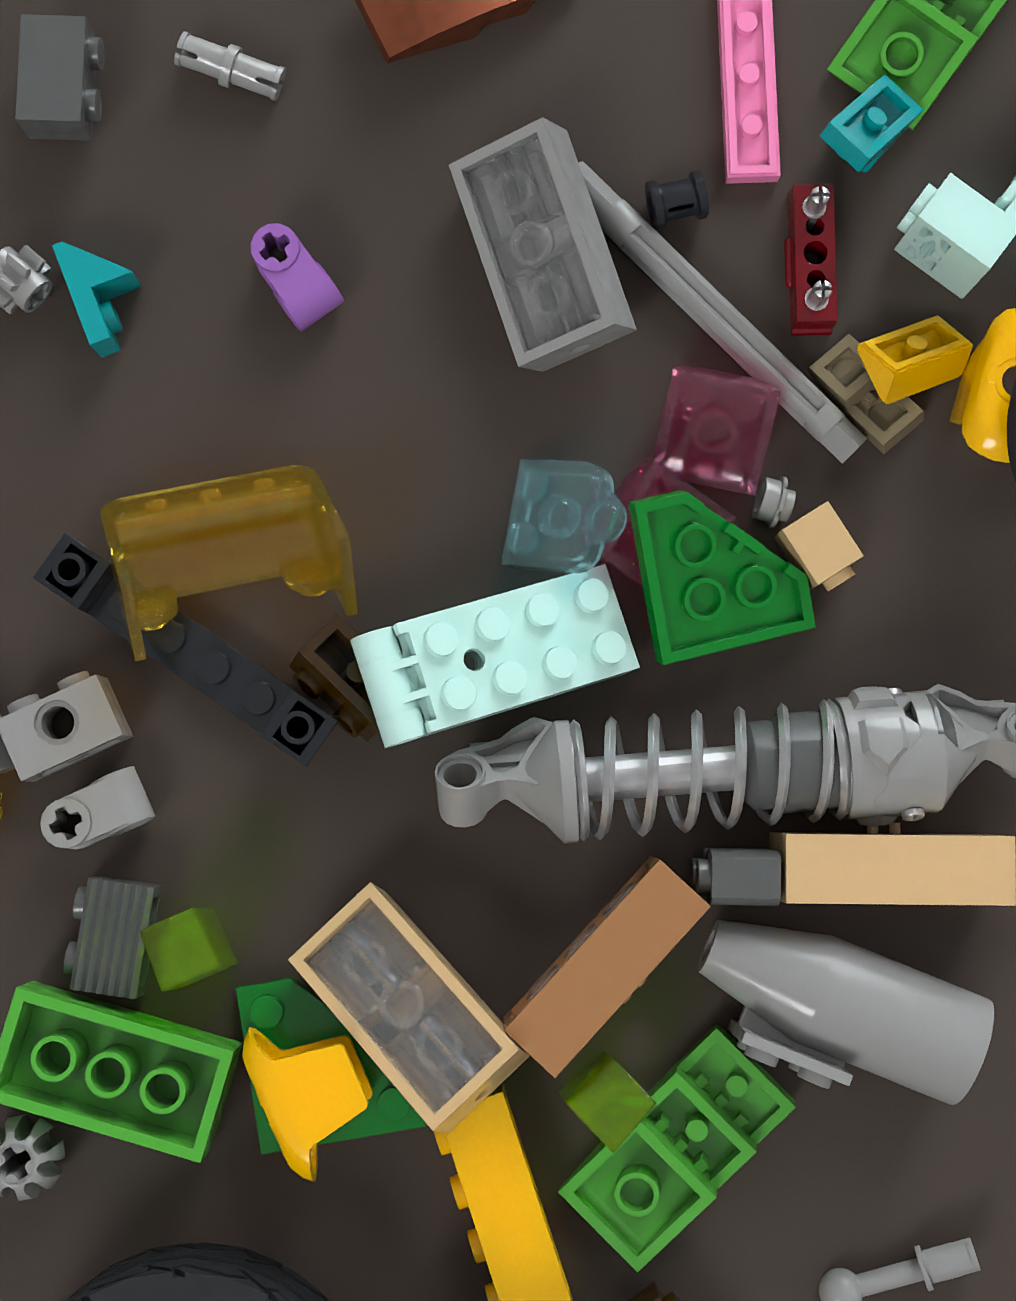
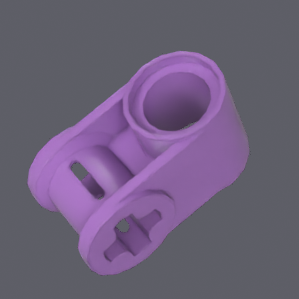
M279 223L267 224L254 234L251 241V254L259 272L273 290L275 298L300 332H303L345 302L329 275L318 262L314 261L289 227ZM276 246L281 252H286L287 258L279 263L275 257H270L269 249Z

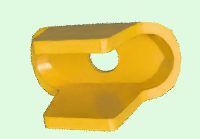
M1016 308L1006 309L993 320L985 337L968 359L950 416V422L962 424V434L971 449L988 459L1010 463L1007 447V415L1011 395L1005 391L1002 378L1007 369L1016 367Z
M249 1027L244 1038L242 1057L260 1105L265 1111L269 1126L280 1145L289 1167L302 1178L315 1182L318 1168L317 1143L367 1108L368 1099L373 1094L371 1083L348 1035L344 1034L289 1049H280L259 1030Z

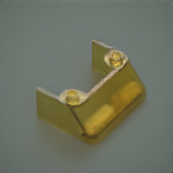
M289 465L126 496L107 503L100 511L122 616L135 661L147 659L141 629L155 630L165 626L178 612L177 598L282 576L288 588L304 596H318L330 589H335L346 615L358 614L350 537L317 472L310 467Z

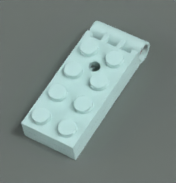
M606 564L399 622L393 626L370 631L350 640L385 748L612 679L640 668ZM464 655H468L474 660V671L465 666Z

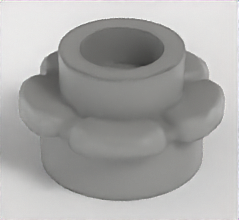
M782 476L780 480L764 477L757 490L752 509V518L765 521L768 528H773L779 520L786 522L792 513L796 492L787 489V477Z

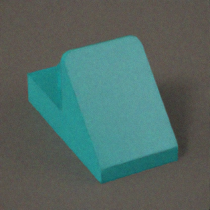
M884 74L832 119L819 137L857 172H868L919 117L924 109Z
M65 242L52 245L89 345L101 358L121 351L115 333L123 331L116 309L109 299L140 288V282L132 271Z

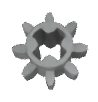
M24 245L19 253L10 246L0 250V307L9 314H12L17 306L26 313L34 311L46 300L52 290V282L45 277L51 271V267L28 245Z

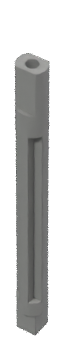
M583 161L579 162L602 231L797 420L809 434L824 445L843 464L868 438L624 199L622 200Z

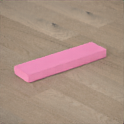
M717 0L725 184L778 182L781 174L772 0Z

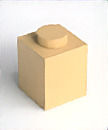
M829 501L782 529L774 537L789 562L808 575L810 590L821 583L827 591L840 585L855 575L850 565L864 556Z

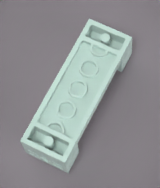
M952 173L948 175L939 189L929 183L897 226V229L905 235L894 250L959 298L963 299L991 269L1016 235V175L1003 195L994 204Z

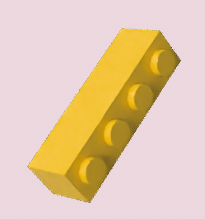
M502 1083L449 1134L434 1132L441 1155L451 1153L458 1174L450 1176V1183L458 1208L461 1210L469 1207L475 1225L474 1229L467 1231L472 1253L477 1264L487 1262L493 1281L485 1285L488 1301H573Z

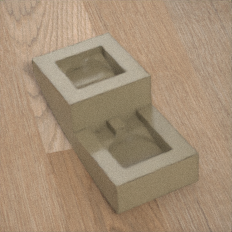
M848 334L809 367V372L855 427L879 451L885 454L924 421V411L909 397L890 404H885L881 400L857 351L859 342Z

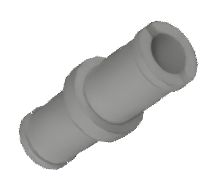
M185 31L181 34L177 48L183 50L181 53L175 52L174 65L183 66L217 78L218 85L230 89L233 85L277 101L283 85L279 84L280 80L284 81L286 77L285 67H278L242 54V48L233 44L226 48L192 36Z

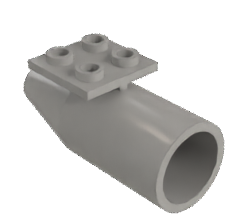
M718 919L707 937L698 964V972L744 1005L739 1020L730 1018L727 1029L738 1039L736 1046L744 1050L746 1056L772 1067L777 1066L779 1058L788 1061V1068L798 1072V1077L826 1089L830 1088L833 1080L850 1086L853 1075L844 1069L845 1063H848L952 1106L959 1103L972 1087L988 1051L994 1026V1005L990 999L833 935Z

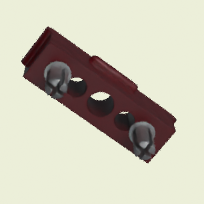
M834 184L793 185L792 189L788 190V237L784 241L785 285L790 289L791 336L832 335V328L837 323ZM807 230H812L816 236L809 234ZM812 253L816 255L820 260V264L809 263L805 259L804 254ZM808 281L814 282V286L811 287L808 284Z

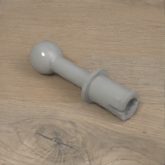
M969 1237L921 1250L920 1245H916L914 1249L917 1258L860 1274H855L846 1268L831 1269L822 1276L818 1291L821 1301H862L863 1297L920 1281H925L928 1291H933V1284L981 1271L971 1238Z

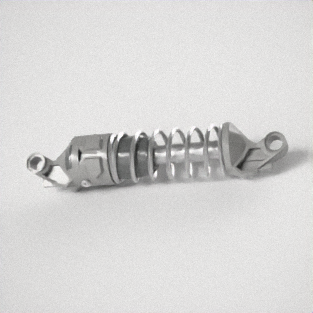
M936 684L927 691L902 692L899 688L860 687L853 689L848 697L828 699L827 701L823 699L818 705L817 711L788 713V708L781 702L776 708V714L770 720L746 723L745 711L738 706L734 711L735 745L707 747L703 717L698 710H695L691 715L692 749L671 751L665 750L661 721L653 713L648 719V752L624 754L619 725L613 717H610L605 724L604 756L585 757L581 727L574 719L569 724L568 720L550 722L532 717L512 728L500 739L490 742L470 743V747L460 749L441 759L436 765L434 773L438 809L441 818L447 824L465 828L481 822L487 815V812L504 799L509 800L544 823L564 844L577 843L579 838L584 842L588 838L590 831L597 839L601 840L609 832L614 800L623 799L631 826L642 837L653 826L658 796H665L674 824L684 833H687L696 823L701 793L707 794L716 820L727 830L738 822L743 802L756 811L757 815L770 827L779 821L782 814L801 813L814 823L820 820L825 811L828 810L839 821L843 818L845 820L856 819L860 825L885 826L893 823L898 816H902V819L905 821H917L922 819L925 814L937 813L942 810L958 785L984 760L992 761L1001 766L1005 773L1016 778V703L1004 702V700H975L960 691L941 684ZM734 790L731 812L727 819L717 792ZM690 794L685 821L679 810L675 795ZM646 797L643 822H641L634 798ZM602 801L600 824L597 821L592 802ZM773 809L772 814L769 815L767 810Z

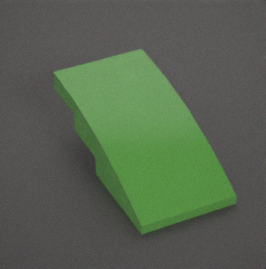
M875 0L831 62L827 71L859 94L865 92L885 74L924 109L919 117L908 127L913 131L1008 0Z
M718 1023L687 1051L635 1104L558 1190V1193L637 1273L717 1198V1189L757 1152V1144L796 1108V1100L754 1059L744 1054L745 1051L736 1046L737 1042Z

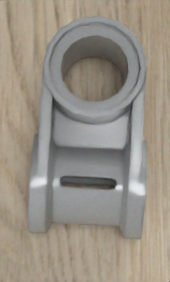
M130 766L105 775L87 787L55 800L43 812L40 826L45 839L55 847L78 850L105 838L137 828L151 821L156 816L135 767ZM67 812L82 818V822L75 826L76 836L61 832L60 827L68 822Z

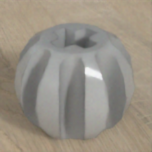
M20 1115L7 1118L5 1130L0 1127V1197L6 1198L13 1189L18 1201L38 1198L41 1192L40 1186L50 1189L61 1176L62 1169L54 1161L65 1158L64 1141L53 1142L50 1139L49 1132L55 1126L45 1119L39 1118L32 1127L28 1115ZM26 1150L31 1160L20 1164L15 1155Z

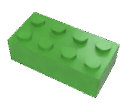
M31 981L16 987L0 1037V1104L201 1163L212 1149L243 1042L37 981Z

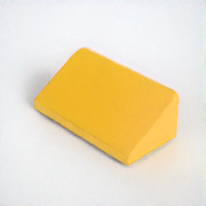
M936 315L859 343L857 351L879 397L885 404H890L961 376L966 367L973 344L940 316Z

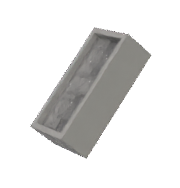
M542 117L449 164L518 367L544 372L637 331L566 129Z

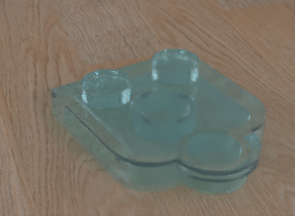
M520 459L501 564L514 569L577 574L592 569L602 556L604 544L617 539L622 534L627 522L626 509L619 497L614 494V482L610 473L606 469L587 461Z

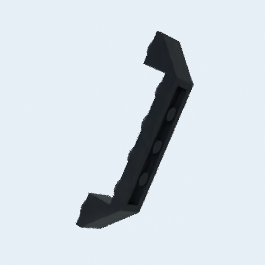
M64 533L33 577L65 601L101 622L261 733L260 736L305 767L309 765L338 723V720L67 533Z

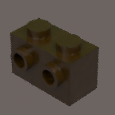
M336 613L297 652L289 667L295 672L293 675L295 683L304 693L313 699H317L320 696L335 711L332 716L338 720L337 724L342 730L355 738L360 735L368 742L379 729L350 642L351 639L359 636V634Z

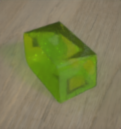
M192 907L140 931L161 992L185 987L238 963L214 908Z
M602 1051L558 1092L565 1103L612 1153L618 1149L656 1105V1102L605 1051Z

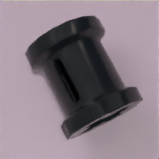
M699 170L690 172L688 178L659 185L655 180L645 183L646 205L650 221L655 230L664 228L665 222L690 216H696L698 220L707 218L709 214L708 195L704 179Z

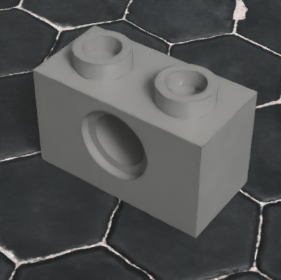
M82 671L59 681L57 685L60 691L43 699H40L38 694L28 695L7 706L10 714L0 718V735L21 781L36 782L134 737L107 677L97 674L90 677L88 671ZM68 709L73 715L74 727L67 737L59 739L52 730V720L57 712Z

